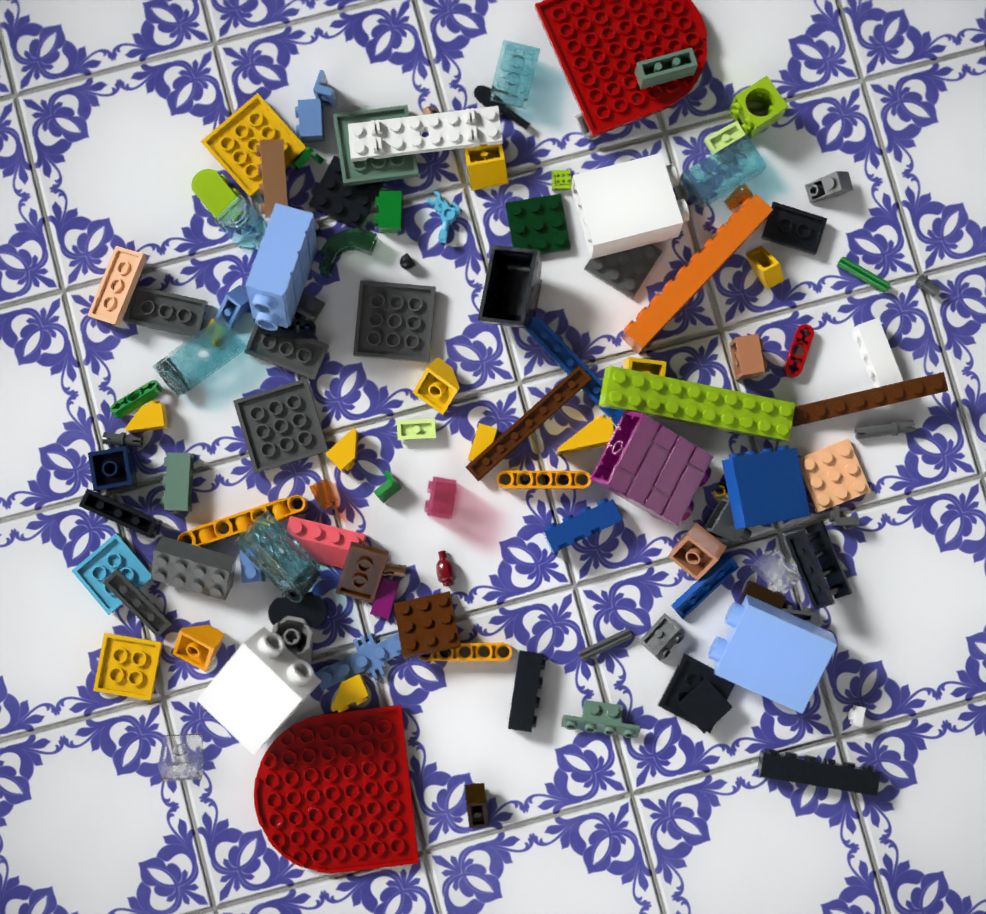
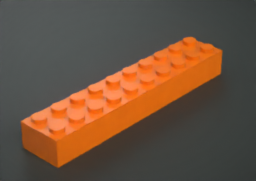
M757 194L753 198L748 197L742 203L739 210H736L729 217V220L725 223L726 226L724 224L720 226L713 236L714 239L710 237L704 243L700 250L701 253L697 251L690 258V261L687 263L689 266L686 267L684 265L677 272V275L674 277L675 280L670 279L662 290L663 293H657L649 303L650 307L647 308L645 306L638 313L637 320L635 322L632 320L624 328L622 339L639 354L758 229L773 209Z

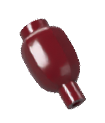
M446 551L438 552L440 560L436 564L438 581L443 583V587L452 586L456 579L455 566L452 560L447 558Z

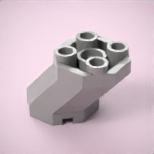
M286 616L280 622L273 625L272 632L282 638L285 647L299 660H303L311 666L313 631L304 618Z

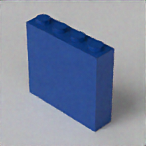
M788 446L777 447V451L768 448L761 450L759 454H757L756 450L745 452V456L735 453L728 455L729 459L722 460L735 530L810 516L797 448L789 449Z

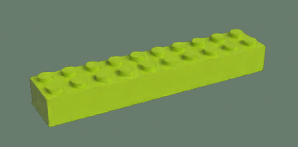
M615 366L605 368L599 406L621 411L627 410L647 416L779 442L790 440L795 403Z

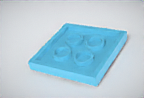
M115 533L72 570L74 575L108 615H111L124 604L102 583L115 569L119 568L139 589L152 580L150 570L118 533Z

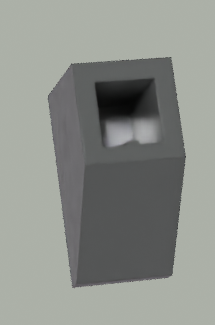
M844 171L833 172L805 185L810 203L838 197L853 190L849 172Z

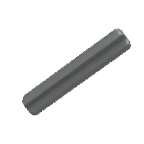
M625 629L579 651V657L582 661H585L631 639L633 635L630 629Z

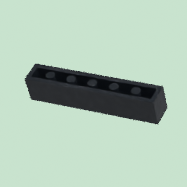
M767 748L766 752L760 751L757 775L760 777L874 796L878 794L880 772L874 770V766L863 764L862 768L855 767V763L843 761V764H837L836 760L824 758V761H818L815 756L810 755L800 758L797 757L796 753L785 752V755L777 754L778 750Z

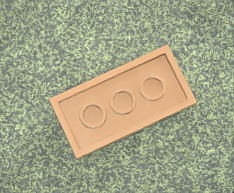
M115 247L88 313L89 317L120 327L148 256L122 247Z

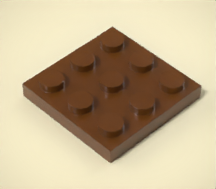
M450 591L393 603L403 659L461 647Z

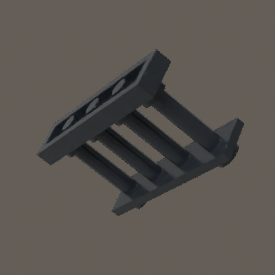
M823 521L805 527L808 534H806L804 529L785 536L815 610L834 604L832 596L837 599L853 593Z

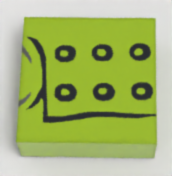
M552 170V190H571V170Z

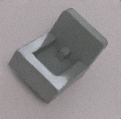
M839 506L831 507L828 516L832 526H842V530L854 529L856 525H860L859 517L840 518Z

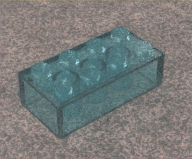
M746 134L682 172L680 181L697 208L701 210L763 173L767 165Z

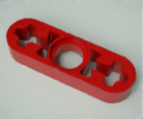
M803 324L795 331L783 367L784 374L789 378H795L802 372L814 336V330L810 325ZM806 329V333L809 334V336H806L804 338L803 343L796 342V340L800 341L802 339L803 334L800 333V331ZM794 347H802L804 350L803 355L796 356L794 354ZM794 360H801V363L798 361L795 364L797 371L793 374L790 373L791 370L788 367L793 365Z

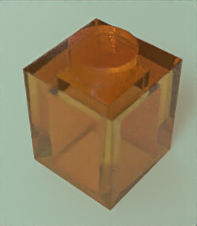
M327 478L310 486V490L319 508L327 510L336 505L335 502L338 501V498Z

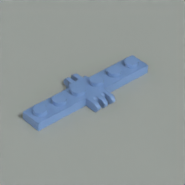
M371 632L367 633V637L370 640L368 642L364 635L360 636L361 645L357 638L353 639L358 653L314 673L321 680L319 684L321 690L327 689L365 670L368 675H373L375 681L379 679L377 671L380 672L382 677L386 676L383 669L386 667L384 661L402 654L399 633L377 644Z

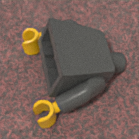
M718 485V488L723 493L713 492L714 496L720 498L703 528L724 545L729 544L731 541L736 543L740 538L745 541L748 540L752 532L747 528L735 530L728 493H726L723 485Z

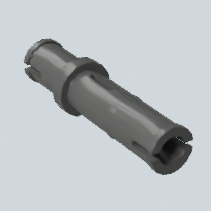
M913 420L903 422L891 421L889 424L855 428L854 432L857 433L855 438L859 440L885 435L898 436L900 433L915 432V427H912L915 424Z

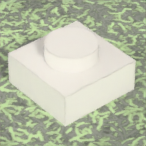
M853 705V709L851 708L848 714L850 724L862 727L865 707Z

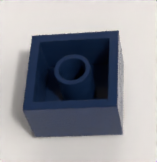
M123 446L88 453L94 491L105 492L138 486L132 448Z

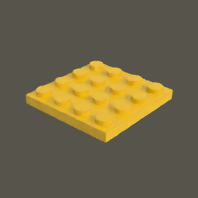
M258 93L201 141L205 148L250 198L259 192V184H262V176H258V164H261V156L257 157L256 145H260V140L283 139L285 169L307 148Z

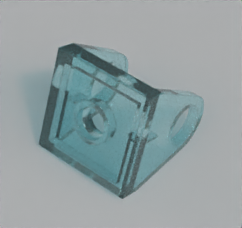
M239 195L213 221L240 249L247 250L259 249L261 243L255 244L259 238L264 236L267 228V222L242 195Z

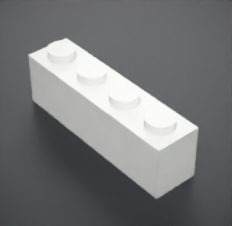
M879 317L855 326L852 336L854 341L859 344V354L862 360L866 362V372L870 378L872 377L874 382L873 388L903 382Z

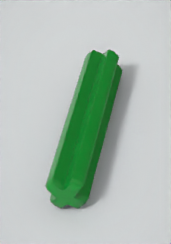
M846 257L840 258L837 264L838 267L882 292H886L890 287V283Z

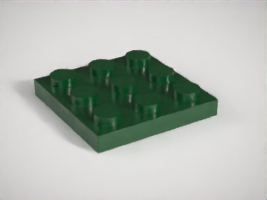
M561 194L505 203L512 247L538 250L540 255L570 250Z

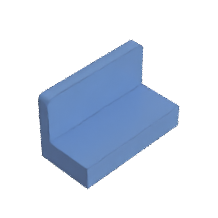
M320 70L313 89L316 99H321L323 105L336 108L338 101L334 89L327 87L328 81L325 72Z

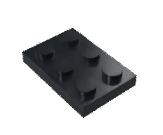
M773 201L771 204L773 211L766 220L761 239L816 255L827 218Z

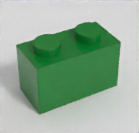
M379 190V196L375 198V207L379 208L378 215H375V226H378L379 232L402 233V191Z

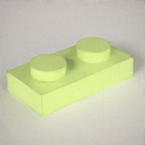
M735 121L705 138L704 142L714 157L744 140L747 136L738 121Z
M435 419L397 421L398 441L436 439Z

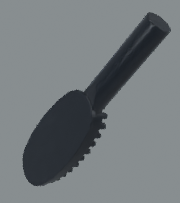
M484 85L475 88L474 96L484 107L498 106L499 113L502 112L527 130L530 123L506 107L505 100L497 92Z

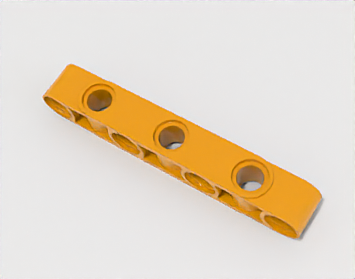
M300 495L282 498L183 532L179 535L178 541L184 542L187 536H191L192 545L199 547L207 546L303 513L308 507V501ZM297 499L303 501V506L300 509L294 508V502ZM264 511L266 519L260 522L257 519V515L259 512ZM227 523L229 525V531L226 534H223L221 532V526Z

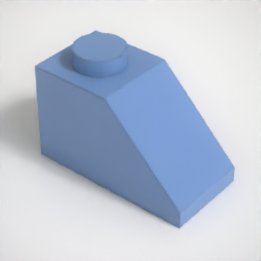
M241 285L226 294L214 319L227 331L234 327L250 306L247 291Z

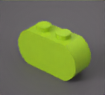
M213 169L201 170L192 179V190L218 223L231 224L241 216L243 210L242 203L239 200L241 195L235 188L232 190L227 184L230 182L223 173L219 175Z

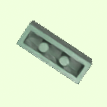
M688 48L637 62L635 75L640 89L694 75L698 64L693 49Z
M167 452V457L164 458L166 476L163 477L165 495L162 496V506L166 511L191 512L194 454Z

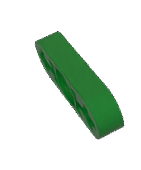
M152 380L116 401L110 407V411L115 418H123L159 396L163 388L157 380Z

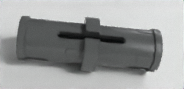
M104 432L103 437L110 438V440L102 439L103 444L142 448L143 443L135 442V440L144 441L143 435H127L124 432L120 434Z

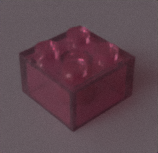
M433 477V481H429L427 492L430 493V499L425 501L424 507L428 517L452 520L457 480Z

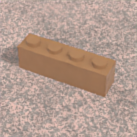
M283 139L260 140V145H256L257 157L261 156V164H258V176H262V184H259V193L264 198V203H260L261 214H265V218L271 217L275 203L288 206Z

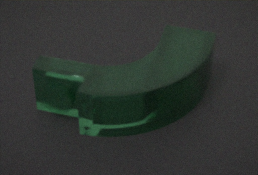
M347 229L333 235L320 250L321 255L326 257L319 264L318 269L321 276L329 279L337 259L347 251L356 250L371 256L378 241L377 234L364 229Z

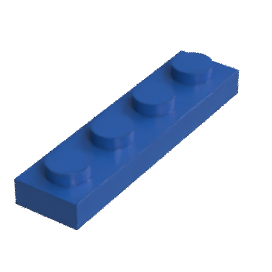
M727 553L671 605L682 619L691 613L739 568L732 556Z

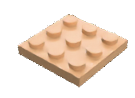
M849 438L799 458L803 482L816 513L871 492Z

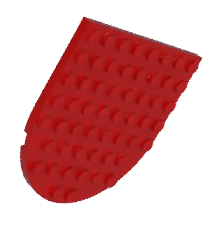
M544 0L535 4L534 8L592 138L663 111L678 103L695 86L704 68L707 57V32L702 16L691 0ZM688 48L693 49L698 64L694 75L640 89L635 75L637 62Z
M402 704L315 715L303 719L286 729L269 746L260 762L255 778L254 805L258 822L268 841L283 857L302 868L305 867L320 873H343L419 863Z

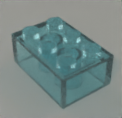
M503 40L491 88L490 101L526 109L540 48Z

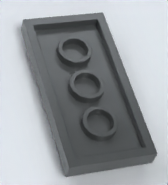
M136 286L128 304L124 322L200 339L208 301Z
M255 324L244 353L316 381L329 345L313 338L267 337L262 334L260 326ZM283 327V330H284L285 332H291V331H292V330H290V329H287V328Z

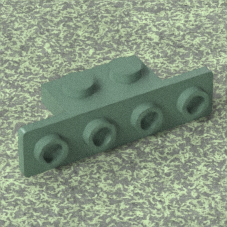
M584 700L582 717L563 715L561 726L569 730L581 729L589 733L602 732L606 735H622L626 738L638 737L641 729L639 725L622 723L623 705Z

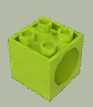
M765 76L736 95L729 108L731 117L739 122L744 133L751 139L780 120L788 105L770 79ZM757 101L762 103L767 109L766 116H755L750 113L746 107L747 102Z

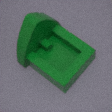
M308 146L292 166L299 170L310 157L320 164L324 159Z
M388 470L384 472L388 480L374 491L383 503L402 489Z

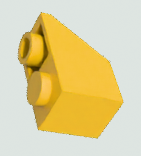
M361 673L341 682L331 707L332 712L338 710V713L349 709L348 705L353 702L358 705L367 701L366 697L370 693Z

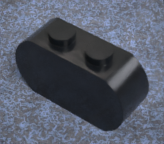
M303 592L302 596L297 600H293L287 593H283L281 598H276L270 604L268 610L269 620L272 625L280 622L286 616L304 618L309 627H317L326 621L329 614V607L325 599L319 595H313V592Z

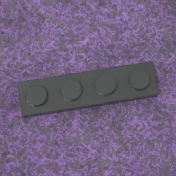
M119 568L115 569L103 580L102 583L157 637L172 625V622Z

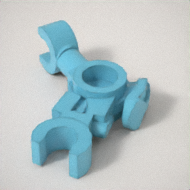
M434 191L437 199L434 201L429 197L426 199L430 206H434V210L442 219L443 224L438 239L440 243L446 244L449 227L456 220L457 215H461L462 212L455 202H452V207H450L446 200H441L440 193Z

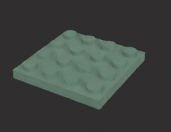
M408 105L333 114L343 186L419 177L416 154L381 159L367 158L365 161L356 162L351 161L348 124L409 117Z

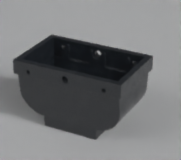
M492 245L478 321L524 329L530 327L533 317L536 316L542 280L540 279L542 262L538 250Z

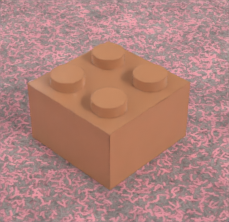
M758 334L735 337L729 343L736 381L756 378L765 372L767 361L762 356L761 350L764 349L762 338L759 339Z
M695 523L676 543L667 557L698 581L719 560L726 546L698 523Z

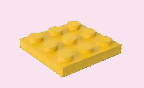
M104 633L93 691L151 701L153 699L163 642Z

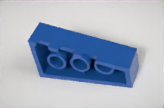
M605 498L597 502L598 506L593 509L588 506L580 510V515L573 517L571 514L563 518V522L558 525L552 523L546 526L543 535L551 552L555 553L622 521L623 519L614 500L608 501Z

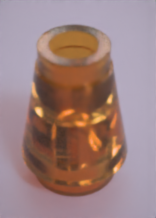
M746 184L739 185L724 203L731 210L742 205L753 194Z

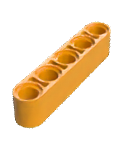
M502 471L497 476V484L502 489L582 490L590 485L591 476L586 471ZM508 475L511 478L510 484L503 485L500 482L501 476ZM522 475H527L530 478V483L522 485L519 482V478ZM541 475H546L549 478L547 485L539 483L538 479ZM565 475L568 478V484H559L558 477ZM584 475L587 478V484H578L577 477Z
M504 642L461 643V647L450 649L451 654L448 657H443L440 651L431 653L429 657L422 655L418 657L423 661H506L512 656V648ZM467 646L470 649L468 657L460 655L459 650L461 647ZM482 646H486L490 650V654L487 657H482L479 654V649ZM502 646H506L509 649V654L506 657H501L498 654V649Z

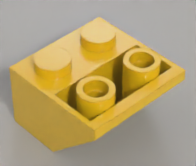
M483 144L480 147L464 148L471 191L508 184L502 144L489 146L488 144Z

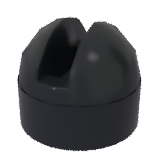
M408 253L404 254L400 259V265L403 269H411L416 265Z

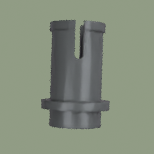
M921 274L915 282L917 288L921 287L932 297L941 289L940 286L928 279L927 275Z

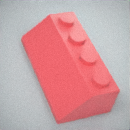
M290 516L285 533L283 554L343 569L351 541L365 545L367 535Z

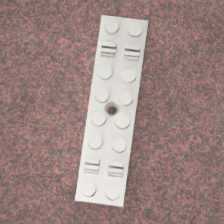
M498 106L348 124L352 162L365 161L367 158L381 159L480 147L483 144H488V146L503 144ZM424 132L429 133L427 137L422 136Z

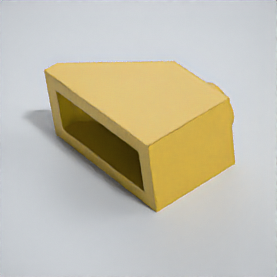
M763 246L745 254L756 277L767 289L784 281L780 263Z
M150 401L148 405H143L125 427L126 431L135 433L168 428L166 405L159 401Z
M353 428L325 453L342 472L345 470L348 472L355 466L358 432Z

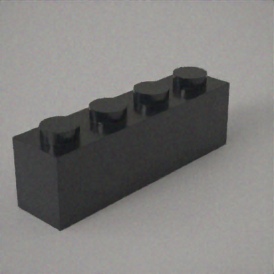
M86 489L79 504V507L149 538L156 537L162 524L160 519L91 489Z
M519 650L508 729L531 732L532 728H536L537 716H534L535 708H539L540 703L537 690L542 688L543 677H540V670H544L546 658H542L543 653Z

